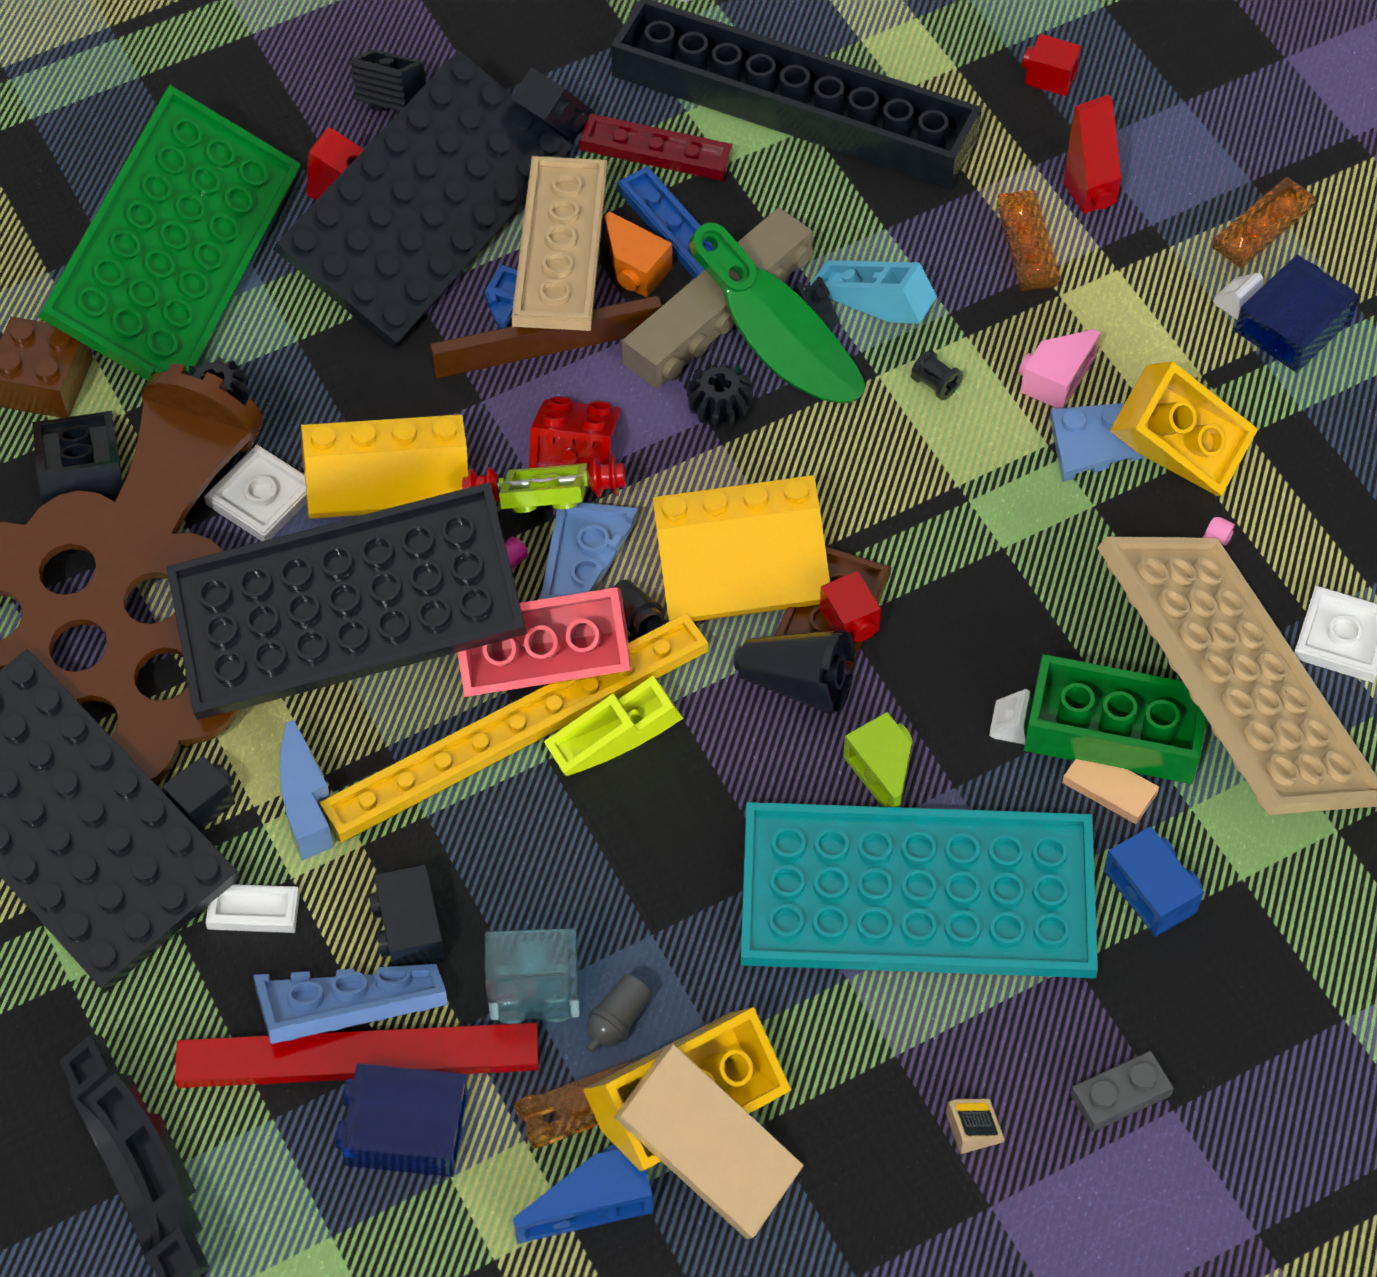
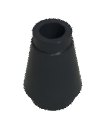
M622 580L615 584L613 588L618 587L622 592L627 629L631 634L641 637L663 625V608L659 603L630 580Z

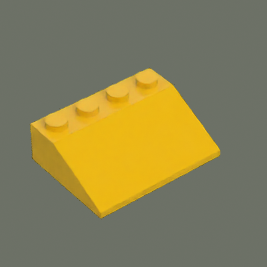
M814 475L653 497L669 622L685 613L694 622L782 610L788 607L797 608L820 604L821 586L830 583Z

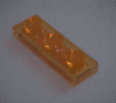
M1286 177L1219 233L1213 240L1212 248L1242 269L1314 207L1316 196Z
M1035 190L998 194L997 208L1021 291L1059 286L1060 274Z

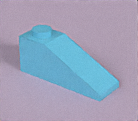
M826 260L809 285L811 286L820 276L824 281L831 300L892 323L920 324L937 298L921 264L918 262Z

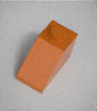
M608 211L604 216L605 241L615 281L626 290L635 291L647 298L672 269V243Z

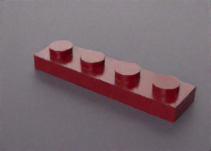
M595 114L589 115V120L579 140L581 151L723 181L733 154V144Z

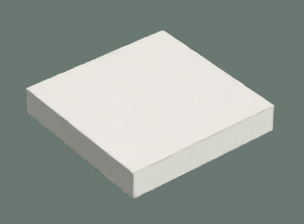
M256 444L204 496V500L207 506L254 537L265 541L272 539L307 503L304 474Z
M1315 585L1295 648V655L1300 661L1374 683L1377 675V604Z

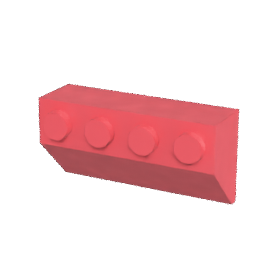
M615 587L522 602L520 607L527 631L526 635L457 652L464 697L631 671L628 630L621 589Z

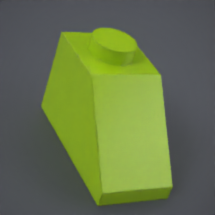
M888 712L845 736L843 758L882 807L901 808L913 741L907 728L902 723L897 724Z

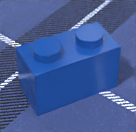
M1151 826L1108 850L1104 872L1155 937L1198 912L1204 893L1200 880L1194 872L1183 867L1176 858V853L1171 843L1164 837L1160 838Z

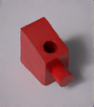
M328 127L309 151L306 195L317 200L364 149Z

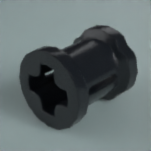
M927 350L921 355L911 370V379L917 383L923 382L936 391V397L942 401L955 393L963 378L962 371L958 368H949L938 360V355L932 350Z

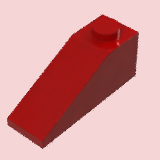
M1110 95L1076 105L1074 108L1063 184L1082 213L1086 214L1097 209L1108 208L1112 204L1117 203L1121 171L1113 100Z

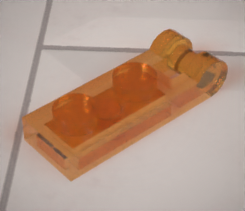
M633 1060L544 1094L529 1095L517 1101L514 1108L519 1119L526 1122L528 1127L526 1137L531 1148H541L598 1126V1122L583 1089L634 1063ZM554 1111L557 1120L551 1123L545 1122L543 1115Z

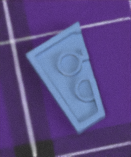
M579 502L573 508L557 509L540 600L596 591L639 519V508Z

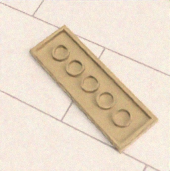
M532 156L512 311V327L591 331L607 177V160Z

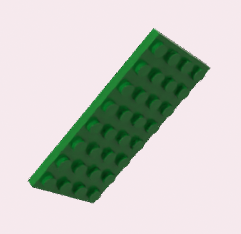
M169 85L37 317L147 381L154 369L156 373L167 372L171 363L185 365L188 372L189 366H195L301 164Z

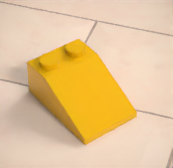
M1173 361L1146 365L1110 429L1111 433L1140 455L1216 496L1223 495L1258 431L1254 425Z

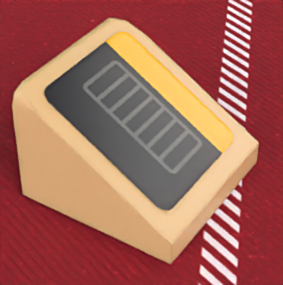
M956 1099L948 1101L946 1115L960 1154L1004 1142V1137L990 1099Z

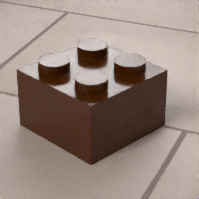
M11 316L0 340V407L58 418L70 417L93 361L91 348L46 322Z

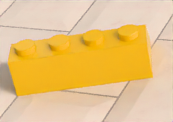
M462 415L301 425L302 459L309 519L365 515L462 489V478L468 477L467 445Z
M754 1007L730 1012L668 1044H674L748 1114L791 1091ZM665 1047L583 1089L601 1131L639 1171H644L661 1162V1160L621 1125L614 1116Z

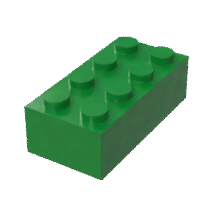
M1043 654L1024 751L1072 761L1078 759L1128 769L1137 774L1193 784L1200 759L1206 717L1200 707L1192 701L1190 692L1183 681Z

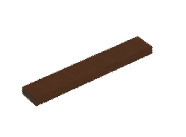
M653 296L593 309L591 331L511 326L432 343L430 346L436 378L624 339L661 308L662 305L659 297Z

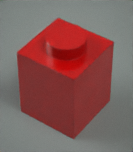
M1040 34L1034 47L1028 46L1023 57L1022 68L1027 69L1025 84L1067 96L1078 72L1082 46Z
M858 571L821 586L819 609L832 630L849 632L853 642L865 641L872 637L875 632L879 631L881 608Z

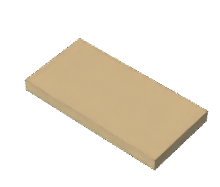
M674 1044L667 1045L614 1116L621 1125L746 1239L754 1238L804 1166Z

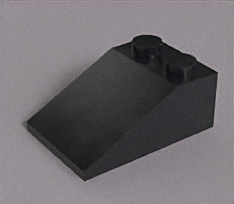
M112 411L32 422L36 473L42 505L58 495L78 490L100 493L110 500L116 501L123 486Z

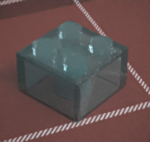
M576 929L485 932V982L491 1020L515 1024L525 1019L544 1018L550 1022H562L570 1017H580Z

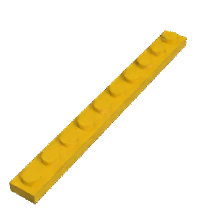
M685 613L629 642L631 671L550 683L319 802L321 811L342 843L567 726L614 693L617 698H620L651 676L657 679L709 651V643L689 615Z

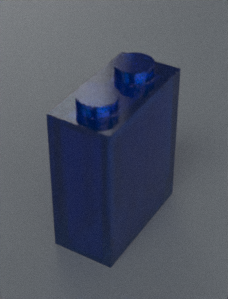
M1297 254L1240 307L1235 332L1298 373L1353 320L1360 295L1346 284L1340 283L1322 271L1314 263L1308 262Z
M357 1063L354 1079H347L345 1083L343 1103L344 1106H348L346 1121H339L335 1139L336 1149L342 1150L345 1166L455 1177L468 1098L466 1075Z

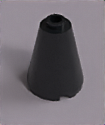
M841 630L748 638L743 646L740 645L736 649L734 667L736 670H739L741 679L824 713L835 714V712H840L843 709L852 685L853 675L846 674V662H854L855 660L854 642L849 632Z

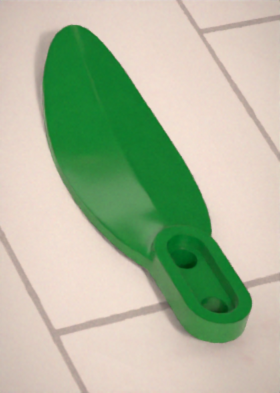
M716 223L701 225L691 236L690 251L723 290L724 298L734 323L762 362L781 379L815 398L835 403H850L858 400L863 395L865 389L863 377L847 351L814 310L782 280L756 267L749 255L723 226ZM703 241L710 242L713 246V251L706 250L703 246ZM729 271H735L739 276V281L732 280L729 276Z

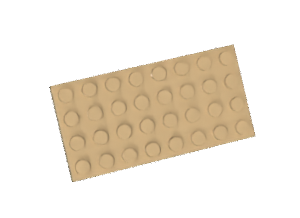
M1107 536L1097 548L1105 559L1107 568L1116 576L1127 594L1128 601L1141 615L1147 625L1148 632L1159 643L1168 657L1171 668L1178 673L1190 692L1192 701L1200 707L1211 725L1212 732L1221 740L1232 757L1235 768L1244 776L1255 793L1258 804L1266 810L1268 815L1377 807L1376 774L1218 538Z

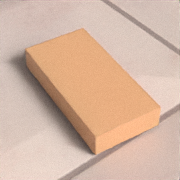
M1075 759L1062 781L1063 784L1136 825L1159 790V786L1128 769Z

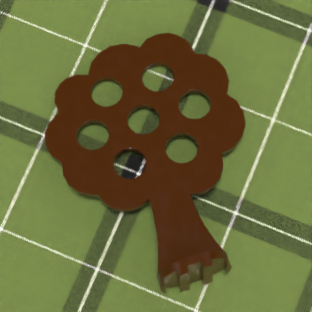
M172 363L167 372L156 373L154 369L142 391L144 403L136 451L127 478L115 502L100 493L78 490L58 495L40 506L26 525L0 522V596L16 600L21 605L22 610L19 626L11 635L0 640V670L28 649L79 704L100 701L114 707L117 712L118 723L116 731L111 738L154 783L159 782L173 768L181 745L197 744L216 737L228 729L239 714L240 709L197 720L193 714L188 686L176 697L163 701L149 699L140 693L137 686L139 670L146 661L164 653L178 654L182 657L183 654L175 612L162 622L153 624L140 623L131 618L127 613L126 604L128 596L135 586L145 580L153 578L169 580L166 566L223 552L209 538L194 533L177 532L183 520L215 475L236 453L247 451L253 446L263 425V416L255 403L249 398L246 406H244L228 394L223 379L207 372L203 380L189 376L185 365ZM75 549L83 550L92 555L96 564L94 577L80 591L67 595L55 594L43 585L42 574L44 567L56 554ZM82 624L94 626L103 631L107 641L105 653L98 663L89 669L77 672L67 671L54 663L52 655L54 643L64 631Z

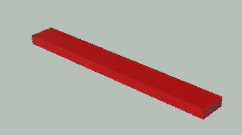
M537 1023L318 1033L292 1041H282L273 1044L270 1043L269 1036L177 1040L175 1083L177 1088L539 1071Z

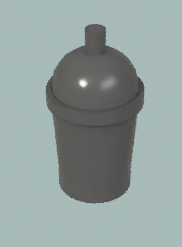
M624 974L602 1002L591 1010L587 1022V1031L592 1040L586 1047L587 1050L594 1053L599 1045L613 1047L626 1040L629 1036L630 1028L652 997V992L644 983L631 975Z

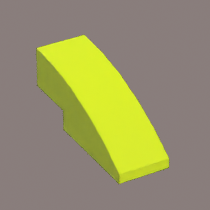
M651 676L619 699L614 693L546 739L544 743L562 772L569 776L609 761L638 747L684 718L654 676Z

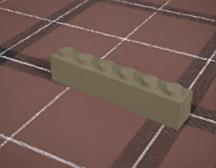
M779 207L737 242L753 260L756 267L773 274L783 282L798 267H804L813 255V231ZM706 270L622 340L623 365L655 389H658L667 380L675 379L689 361L694 357H700L704 354L711 342L719 335L728 333L735 324L728 310L723 290ZM729 271L730 278L739 281L738 274L735 271Z

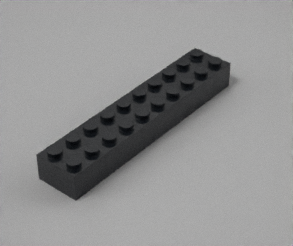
M654 0L638 1L611 44L613 77L952 189L979 137L981 106Z

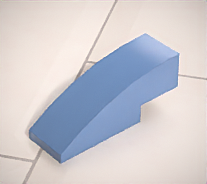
M292 720L286 723L280 756V780L292 838L303 861L333 848L330 828L321 812L319 802L329 798L330 794L323 775L295 721Z

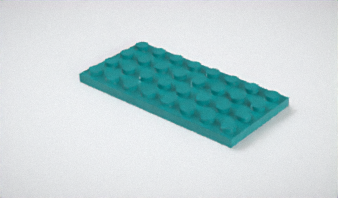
M746 802L741 965L1096 978L1098 964L1092 814Z

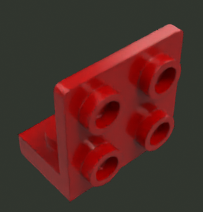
M560 396L543 400L531 426L529 468L588 463L589 471V465L594 457L598 458L601 465L609 464L611 461L612 437L621 416V408L611 407L610 403L604 401H592L588 404L575 403L570 398Z

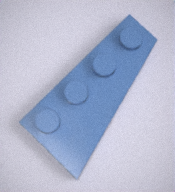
M1125 403L1051 409L1050 423L1062 482L1075 479L1077 473L1092 469L1093 473L1108 469L1111 463L1127 458L1131 462L1145 458L1110 432Z
M437 964L379 967L374 975H363L355 972V969L336 970V977L311 978L310 971L292 972L291 980L270 981L269 974L253 975L256 993L271 1044L292 1041L300 1037L327 1031H337L345 1027L372 1021H382L390 1017L448 1005L446 989Z

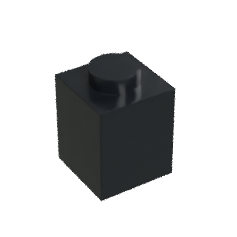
M201 756L162 786L164 794L199 831L235 804L231 786L234 785L232 777L223 766L218 764L214 767L204 756Z

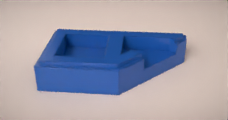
M501 264L484 291L485 301L498 329L512 326V311L518 271Z

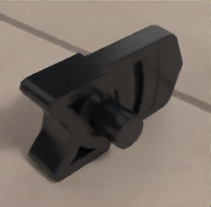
M820 276L811 286L797 283L792 288L814 310L830 330L839 323V318L828 296L829 292Z

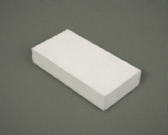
M233 884L208 905L206 916L207 929L295 933L300 896L299 888L291 886Z

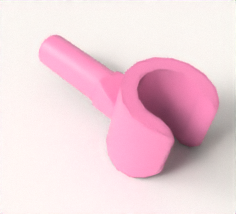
M1214 517L1202 538H1218L1220 543L1226 546L1233 535L1235 524L1221 517Z

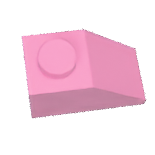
M1092 329L1041 341L1034 354L1027 353L1019 369V375L1023 376L1021 393L1053 407L1065 408L1097 356L1101 332Z

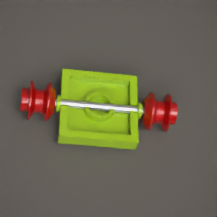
M612 456L610 463L601 465L598 458L594 457L589 465V471L588 463L508 470L505 479L499 478L491 466L487 468L485 475L477 476L474 469L470 468L469 477L462 478V489L490 482L495 503L500 498L501 509L512 508V511L515 513H526L534 511L537 506L552 505L554 509L561 510L573 508L577 503L582 502L589 483L592 492L598 498L601 497L604 489H612L614 494L619 496V488L626 487V472L624 463H617L615 456Z

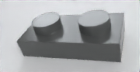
M1149 1051L1073 1086L1070 1095L1091 1131L1094 1132L1170 1097L1174 1088L1152 1052Z

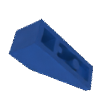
M615 1145L605 1148L602 1153L594 1154L513 1218L517 1244L653 1213V1195L647 1171H639Z

